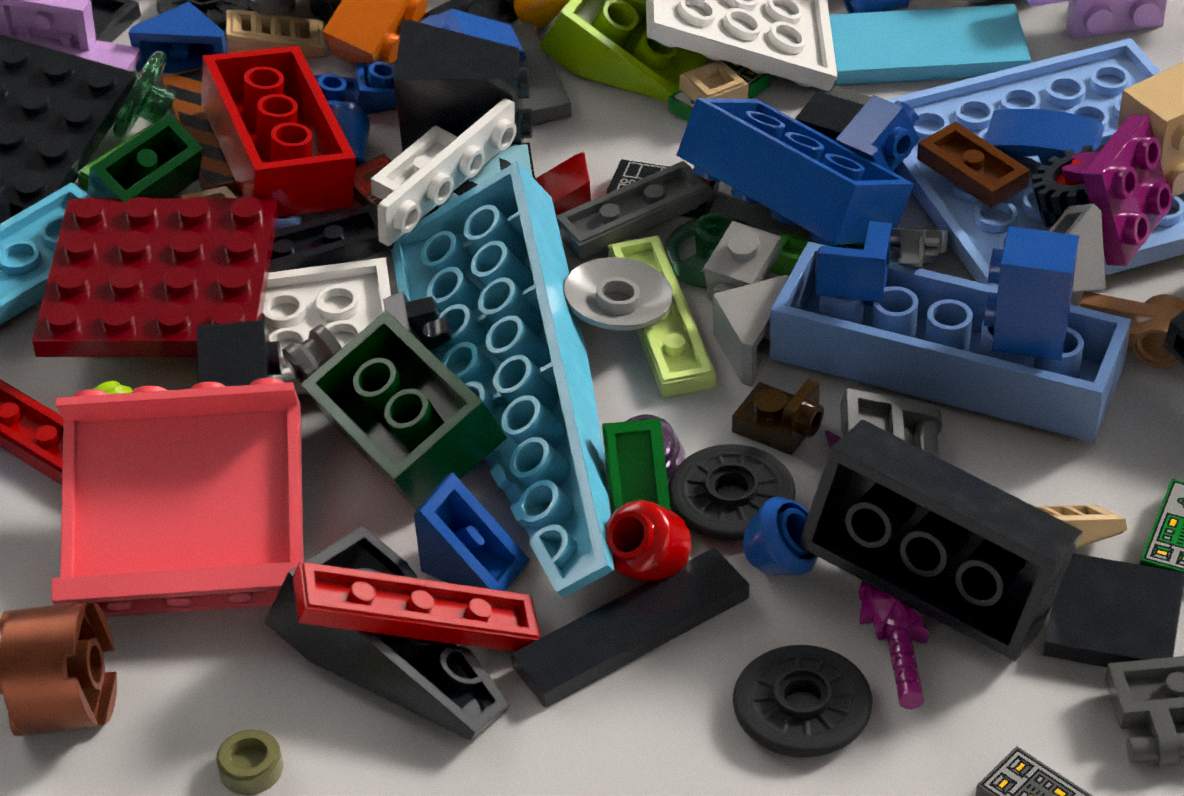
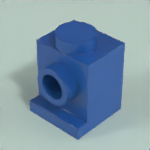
M873 95L835 140L894 172L920 141L914 128L919 122V116L909 105L902 101L892 103Z

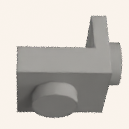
M732 221L703 268L709 299L713 302V294L764 281L782 251L781 236Z

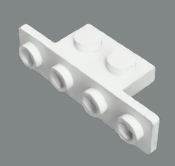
M504 98L458 137L435 125L371 178V194L382 199L377 207L379 242L390 246L404 233L412 231L420 219L437 205L443 204L455 189L468 178L476 176L483 165L497 153L506 150L511 145L516 135V125L514 124L515 103Z

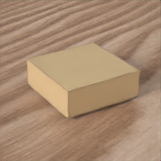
M722 60L709 63L680 75V90L694 103L696 98H748V83Z

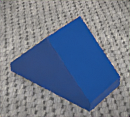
M190 2L134 25L128 32L131 46L140 49L141 58L135 65L136 72H184L202 68V56L227 53L224 31Z
M453 472L445 476L414 513L421 572L442 581L506 591L530 561L528 556Z

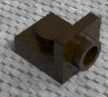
M808 378L795 395L759 382L732 415V432L786 454L793 455L806 436L812 438L822 423L824 407L819 405L820 382Z

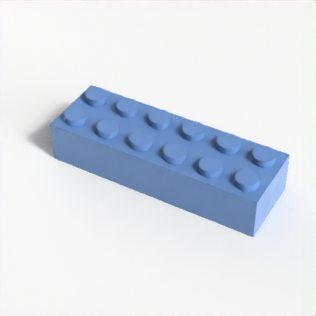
M809 241L770 310V359L1093 443L1096 442L1124 370L1132 320L1071 305L1061 361L992 351L994 327L984 326V316L988 293H998V287L909 265H900L890 261L883 302L816 295L817 254L819 247L826 245Z

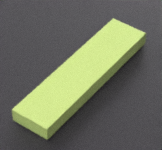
M659 235L608 245V257L628 258L648 264L662 273L671 285L673 295L668 313L657 323L645 328L636 329L662 398L716 388V372Z

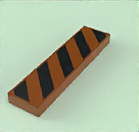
M202 68L161 76L163 91L173 117L204 148L198 179L201 189L207 190L227 186L235 196L241 195L202 107Z

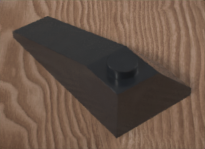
M363 525L305 561L307 563L418 578L404 559ZM297 567L287 573L264 623L309 662L470 741L508 710L510 703L473 652L468 648L450 643L298 623L293 575Z

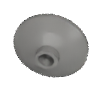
M605 257L587 261L573 269L564 283V294L569 309L581 320L609 330L627 331L651 326L668 313L672 304V288L666 277L652 266L628 258Z

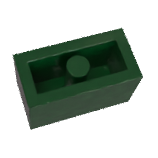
M169 113L91 166L88 194L98 199H119L122 202L139 197L151 199L172 198L199 179L204 148Z

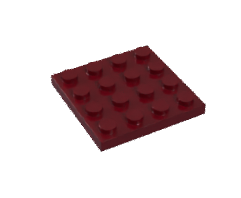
M94 197L68 199L32 339L35 356L197 357V326L262 320L278 219L276 198L191 197L151 199L139 197L125 202L119 199H98Z

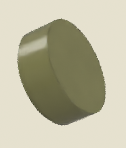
M245 730L235 733L221 744L217 752L216 762L220 779L226 788L237 794L252 795L261 793L271 788L279 780L283 772L280 746L272 735L264 731Z

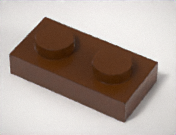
M956 121L918 142L917 159L990 208L1029 186L1030 169Z

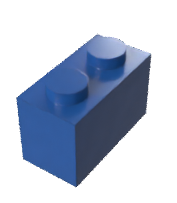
M1008 227L1004 249L993 248L989 266L988 283L998 284V293H988L984 316V326L994 327L992 351L1058 361L1062 360L1069 322L1079 235Z

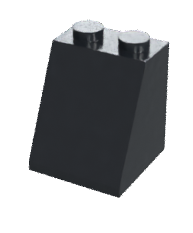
M412 20L402 21L394 76L402 152L435 125L457 137L460 136L504 98L515 103L514 124L516 125V135L511 144L524 143V139L533 138L532 108L523 109L522 99L530 98L529 68H520L518 47Z

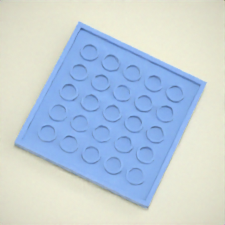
M1131 38L886 100L892 103L902 101L917 113L919 122L914 128L920 141L955 121L985 140L994 110L1044 109L1068 112L1101 121L1104 131L1100 145H1105L1118 128L1123 89L1154 76L1161 71ZM917 143L911 153L896 168L897 172L901 177L914 183L912 193L939 230H949L950 246L975 281L998 287V284L988 283L989 266L993 248L1004 249L1008 227L1049 231L1052 226L1047 228L1041 219L1032 187V177L1038 174L1037 169L1042 165L1038 156L1013 158L1030 169L1029 186L990 208L917 159ZM1184 193L1172 197L1169 212L1162 218L1145 244L1141 246L1127 266L1107 265L1104 257L1105 275L1184 254Z

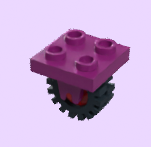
M1129 115L1105 145H1100L1096 151L1092 150L1091 145L1083 146L1082 151L1075 154L1073 149L1065 151L1064 158L1060 159L1057 156L1048 160L1049 166L1041 165L1037 169L1038 174L1032 177V187L1041 219L1047 228L1056 223L1068 206L1095 204L1101 210L1103 248L1107 265L1127 266L1171 208L1172 192L1170 186L1165 183L1160 163V144L1153 135L1150 119L1147 115Z

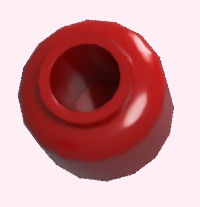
M638 500L625 503L615 510L606 522L607 544L611 552H613L614 569L621 575L647 583L676 575L687 564L692 548L691 534L684 520L673 511L653 502Z

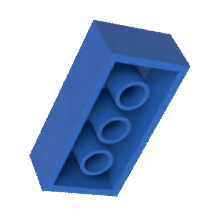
M696 98L676 156L694 165L693 172L696 175L710 181L726 183L732 187L731 194L736 198L749 203H761L771 209L769 215L773 219L791 226L799 225L811 232L809 238L812 241L830 247H840V244H854L864 247L869 221L892 223V228H897L914 183L758 99Z

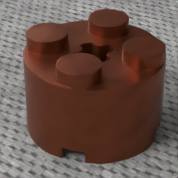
M76 602L4 611L0 618V695L3 694L8 710L9 725L13 735L18 737L90 729L109 722L116 701L117 671L105 673L103 652L114 651V645L109 624L101 608L95 603L82 604Z

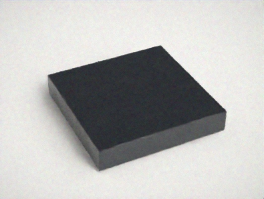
M1074 553L1052 604L1043 656L1107 667L1108 663L1173 657L1184 588V572Z

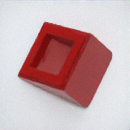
M584 152L570 157L535 178L552 197L556 215L591 201L590 179Z

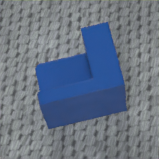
M869 221L864 250L830 246L819 247L816 267V295L883 302L890 262L892 223Z

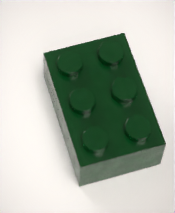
M387 310L301 383V386L330 423L415 510L421 506L446 475L453 472L459 480L462 479L507 439L484 402Z

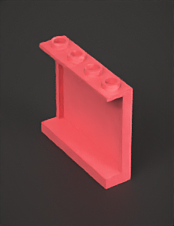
M260 378L252 381L250 385L227 387L217 382H201L193 385L191 389L166 390L159 386H141L135 388L132 393L108 394L101 390L89 389L76 392L74 397L56 398V408L63 418L61 567L60 577L52 578L51 601L54 605L76 602L82 604L95 603L101 608L105 617L273 605L287 573L297 567L299 562H304L301 410L293 382L284 383L282 380L275 378Z

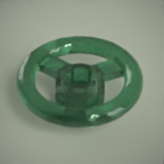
M154 52L136 79L115 121L113 135L116 138H125L139 117L155 124L168 115L178 93L166 86L163 89L156 86L167 63L165 52Z
M707 213L676 228L667 238L664 250L674 274L679 280L694 287L707 289L704 272L700 271L703 270L731 222L735 221L753 228L755 227L724 213ZM695 236L696 254L682 261L679 256L681 245L687 239Z

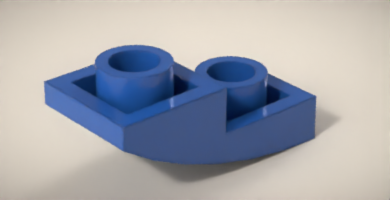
M356 62L353 78L341 77L335 74L314 75L330 107L339 103H353L358 105L368 115L397 106L394 86L396 65L387 62Z
M1044 109L994 110L985 141L1011 158L1038 156L1042 165L1049 166L1048 160L1057 156L1062 159L1065 157L1064 152L1073 149L1075 154L1081 152L1083 146L1091 145L1092 150L1096 151L1100 145L1104 127L1099 120L1068 112Z

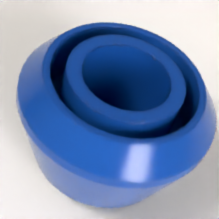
M773 497L765 501L744 530L743 551L749 563L761 572L772 576L804 575L814 568L818 556L798 546L809 512L799 503L783 497Z

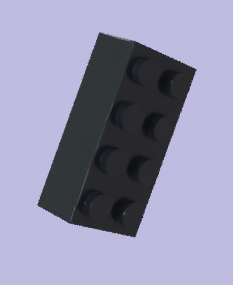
M862 419L831 447L798 546L1016 662L1043 628L1083 531Z

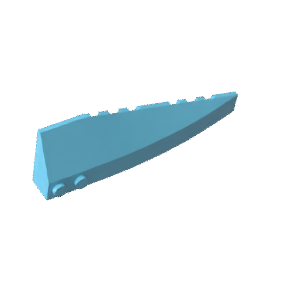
M516 161L419 220L412 231L404 233L392 243L393 249H391L398 293L403 291L409 301L432 296L437 303L439 318L446 317L450 324L452 339L430 352L484 402L506 435L507 439L486 456L485 459L492 469L490 473L497 486L505 492L512 505L510 509L514 517L524 527L531 539L529 544L556 593L564 598L614 571L613 552H611L607 544L606 522L610 518L609 495L599 417L580 318L569 309L564 294V283L569 275V269L552 197Z

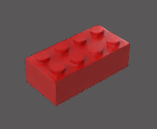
M299 45L202 56V107L242 196L276 198L278 219L285 216L327 213L332 210L353 208L356 157Z

